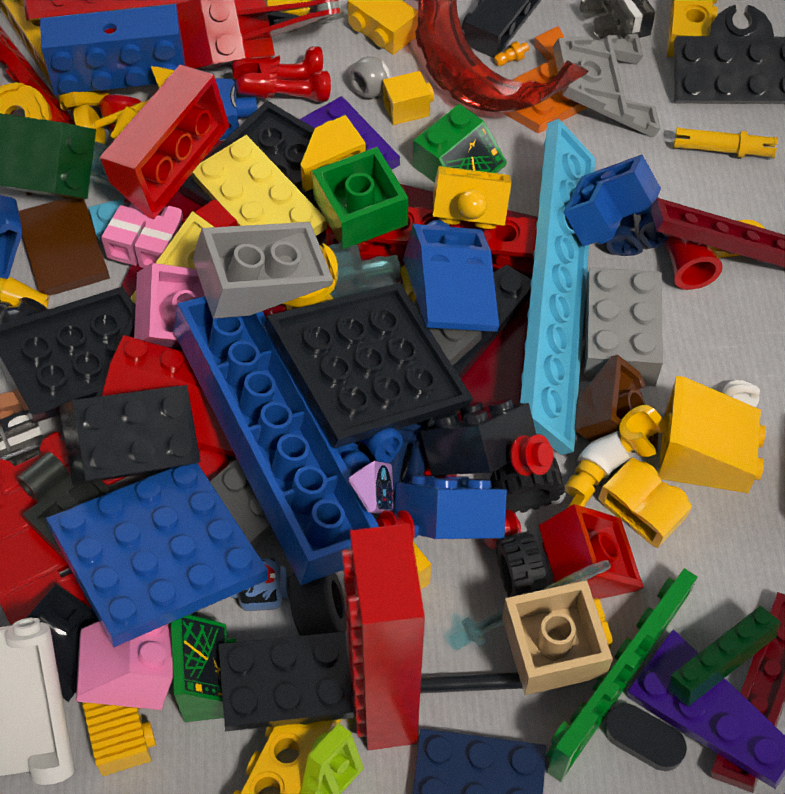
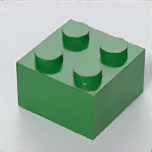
M378 147L312 170L314 199L342 249L408 225V196Z

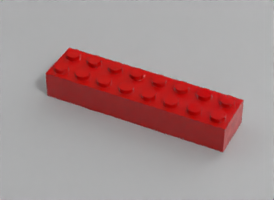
M410 523L350 530L351 549L342 550L349 667L352 695L354 697L357 737H366L367 751L417 744L425 614Z

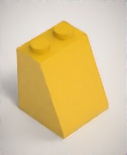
M676 376L663 416V420L668 426L661 436L658 477L663 480L749 493L754 481L761 480L764 468V458L758 457V449L763 447L766 435V425L760 424L761 409L686 377Z

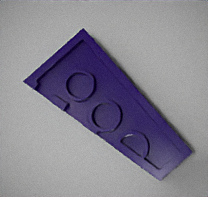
M673 629L628 690V698L776 789L785 776V735L724 678L689 707L668 690L671 674L698 654Z

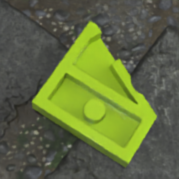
M340 723L330 732L323 733L315 741L312 752L308 755L300 794H342L364 770L352 733Z

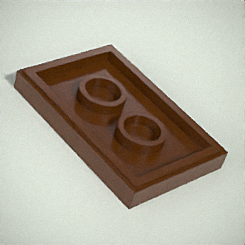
M63 198L19 211L22 223V236L40 293L51 296L110 279L84 199Z

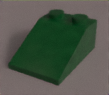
M0 113V187L67 199H88L96 129Z

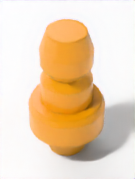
M515 41L509 45V48L504 53H498L494 57V62L497 66H503L513 60L520 61L525 58L524 53L529 51V46L526 42L520 44L518 41Z

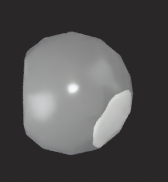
M371 56L358 60L353 65L350 73L352 87L359 95L367 98H375L383 94V79L391 78L389 68L385 62Z

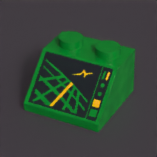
M460 103L413 140V167L434 183L439 166L498 173L507 164V160L485 122Z
M191 615L171 622L174 696L184 722L224 718L219 644L237 642L236 637L229 638L226 624Z

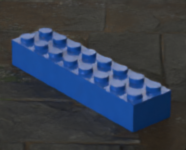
M205 296L177 303L173 332L300 585L344 570L342 550L351 549L350 530L379 526L373 514L367 511L350 484L349 477L351 474L337 448L333 447L264 326L266 317L263 311L250 316L213 319Z

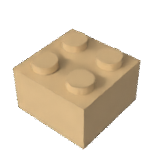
M587 580L505 598L502 620L524 695L607 676L613 658Z

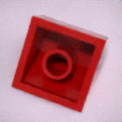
M573 504L538 525L543 539L542 547L548 556L553 572V584L555 587L587 580L593 599L627 594L644 588L621 518Z

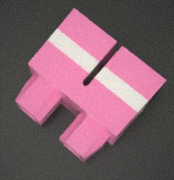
M133 203L129 207L120 205L101 236L107 258L134 266L138 263L141 268H145L151 263H156L182 226V210L168 206L164 208L161 216L157 215L155 219H151Z

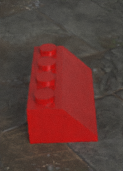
M179 65L99 157L110 184L148 218L155 219L230 127L214 74Z
M123 335L111 360L102 396L187 385L198 447L237 458L184 352Z

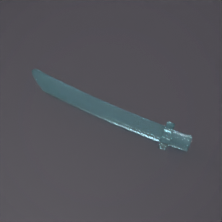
M608 560L597 562L541 590L585 581L610 569L611 565ZM503 610L480 623L473 622L469 617L462 620L464 628L449 636V641L453 648L457 651L471 642H475L478 646L484 644L483 634L503 624Z

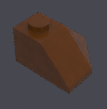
M618 354L611 356L579 396L574 430L590 442L613 432H620L619 425L623 417L633 408L646 405L640 390L645 387L641 373ZM658 433L648 438L650 443L655 447L656 453L658 444Z

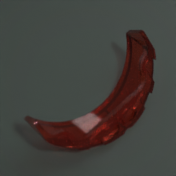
M415 0L419 2L418 27L415 30L417 45L422 48L427 62L425 66L440 88L449 91L452 98L464 105L488 112L522 110L548 99L588 73V70L583 66L566 61L554 79L548 83L537 81L522 83L507 79L488 68L469 46L460 25L456 0Z

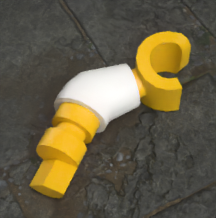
M640 405L633 408L621 420L619 425L620 432L616 431L596 439L585 447L577 458L579 463L575 469L577 475H572L564 486L565 491L573 497L568 507L573 504L585 507L595 492L594 486H598L602 479L609 478L616 468L633 456V450L641 457H649L656 454L655 447L648 438L656 433H662L668 425L653 407Z

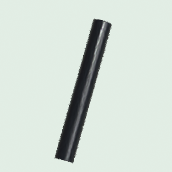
M518 672L421 677L420 694L523 688Z

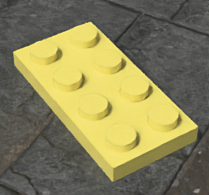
M247 135L201 162L191 174L194 181L213 200L216 199L237 220V226L310 222L316 236L327 229L328 223L325 217Z

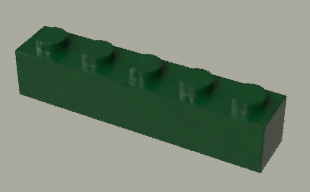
M759 606L671 674L668 690L689 707L775 639L781 621L765 608Z

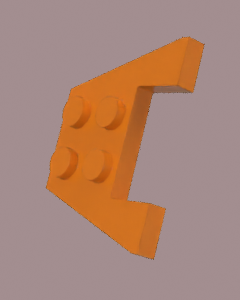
M558 26L535 37L534 47L548 62L508 81L503 86L522 91H544L561 87L553 46L558 38L565 37ZM482 65L457 76L458 87L469 81H474L462 90L466 92L470 89L477 93L479 100L488 105L494 103L504 110L525 108L518 111L504 112V114L538 134L547 130V123L556 119L564 121L588 108L562 96L561 88L541 93H517L499 88L485 80L490 78L498 83Z

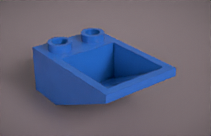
M441 220L431 221L428 225L413 224L403 262L426 328L497 332L499 319L492 257L483 231L481 229L450 227L449 224Z

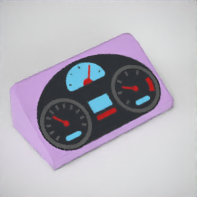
M373 461L349 477L350 484L368 512L381 513L384 510H394L393 476L390 463Z

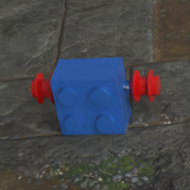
M412 475L411 482H396L395 513L390 510H384L376 520L379 527L410 523L413 540L418 535L432 539L482 538L485 545L490 549L497 548L496 541L498 538L521 533V523L512 510L506 509L507 489L491 487V480L469 479L468 476L447 475L443 479L436 478L435 476Z

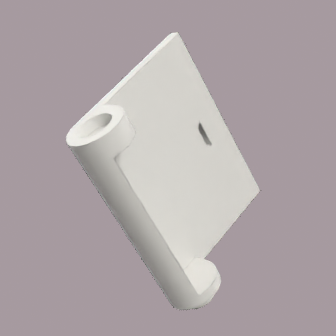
M26 618L15 622L12 626L0 627V776L30 772L34 783L50 785L71 777L75 772L50 626L47 623L40 622L38 618Z

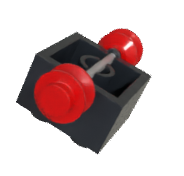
M511 399L494 401L488 404V407H483L482 402H472L469 406L461 408L458 414L448 413L434 418V425L421 430L427 455L424 474L435 476L436 478L445 479L447 475L456 476L457 474L491 473L511 462L516 472L522 476H528L532 473L543 475L550 469L554 457L553 449L548 439L543 435L536 434L529 403L512 404Z

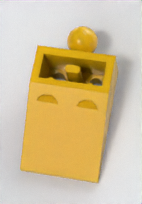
M439 166L433 189V217H439V220L446 224H460L461 220L475 222V226L485 229H494L496 225L505 226L511 189L510 175Z

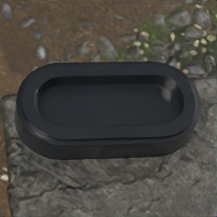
M631 704L618 705L608 714L605 722V733L609 741L618 748L660 771H671L677 768L683 761L687 752V745L683 735L677 729Z

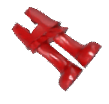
M312 46L307 49L303 61L294 64H281L280 55L273 59L269 55L263 58L240 59L232 63L233 77L237 80L236 88L239 94L256 96L266 100L267 97L272 99L275 93L305 97L316 102H327L330 97L331 79L328 71H322L323 52L319 46Z

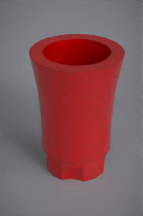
M676 236L669 237L664 242L669 253L674 281L677 287L684 290L703 288L715 281L721 274L723 265L710 246L697 245L690 240Z

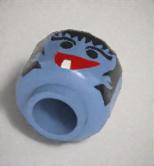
M272 557L260 558L268 569V580L231 596V598H239V603L243 610H275L280 607L282 599H288L286 566L280 567L277 559Z

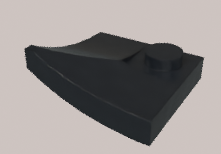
M55 584L26 618H38L40 622L47 623L50 626L62 697L69 702L76 693L81 629L99 622L91 608L58 584Z

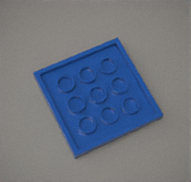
M198 463L171 468L46 518L49 531L113 647L268 580V569Z

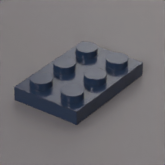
M421 729L413 794H543L547 745Z

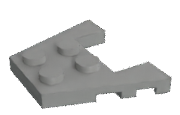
M628 34L625 39H618L616 35H607L604 40H593L592 36L558 38L553 46L560 86H563L561 87L562 96L648 136L655 137L661 129L656 107L625 99L617 60L638 64L643 57L639 36Z

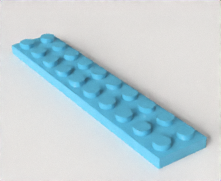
M556 119L547 123L546 139L544 141L545 152L541 169L542 183L541 193L539 194L538 221L536 223V245L533 252L534 266L530 282L531 297L527 313L528 328L524 344L525 359L521 375L522 390L520 403H529L536 434L545 436L552 448L563 455L574 452L576 431L574 429L578 403L589 245L582 246L563 212L581 176L595 172V157L560 119Z

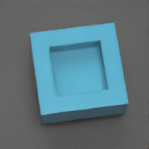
M123 199L89 207L98 241H102L101 236L119 206H123Z

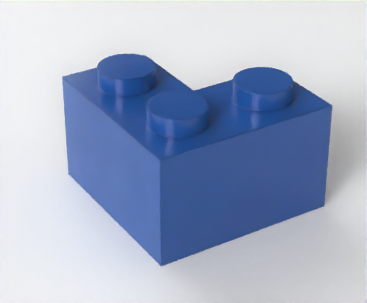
M643 154L581 176L563 213L583 247L593 243L603 244L615 236L623 217L634 213L642 215L650 211V207L658 197L661 187Z

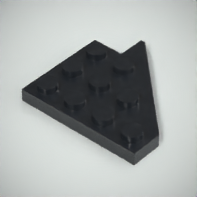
M123 286L0 324V366L32 424L60 415L59 407L71 400L102 396L110 363L123 335L131 337L135 329L136 307Z

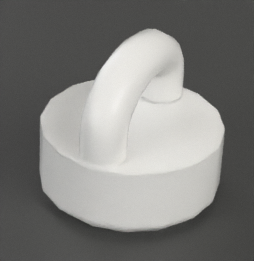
M735 380L726 384L722 393L757 407L760 389L758 386L746 381Z

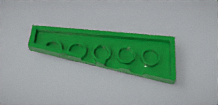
M684 568L676 580L669 576L657 595L661 601L655 609L648 607L636 625L640 629L633 640L627 637L615 654L614 658L618 661L608 671L606 677L597 679L592 688L595 692L587 703L582 701L572 715L570 723L564 720L551 739L552 745L546 754L551 758L547 770L549 775L559 782L564 779L691 593L698 576Z

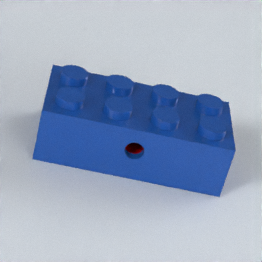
M176 4L40 18L41 49L55 95L157 84L151 66L175 70L179 65L186 66Z

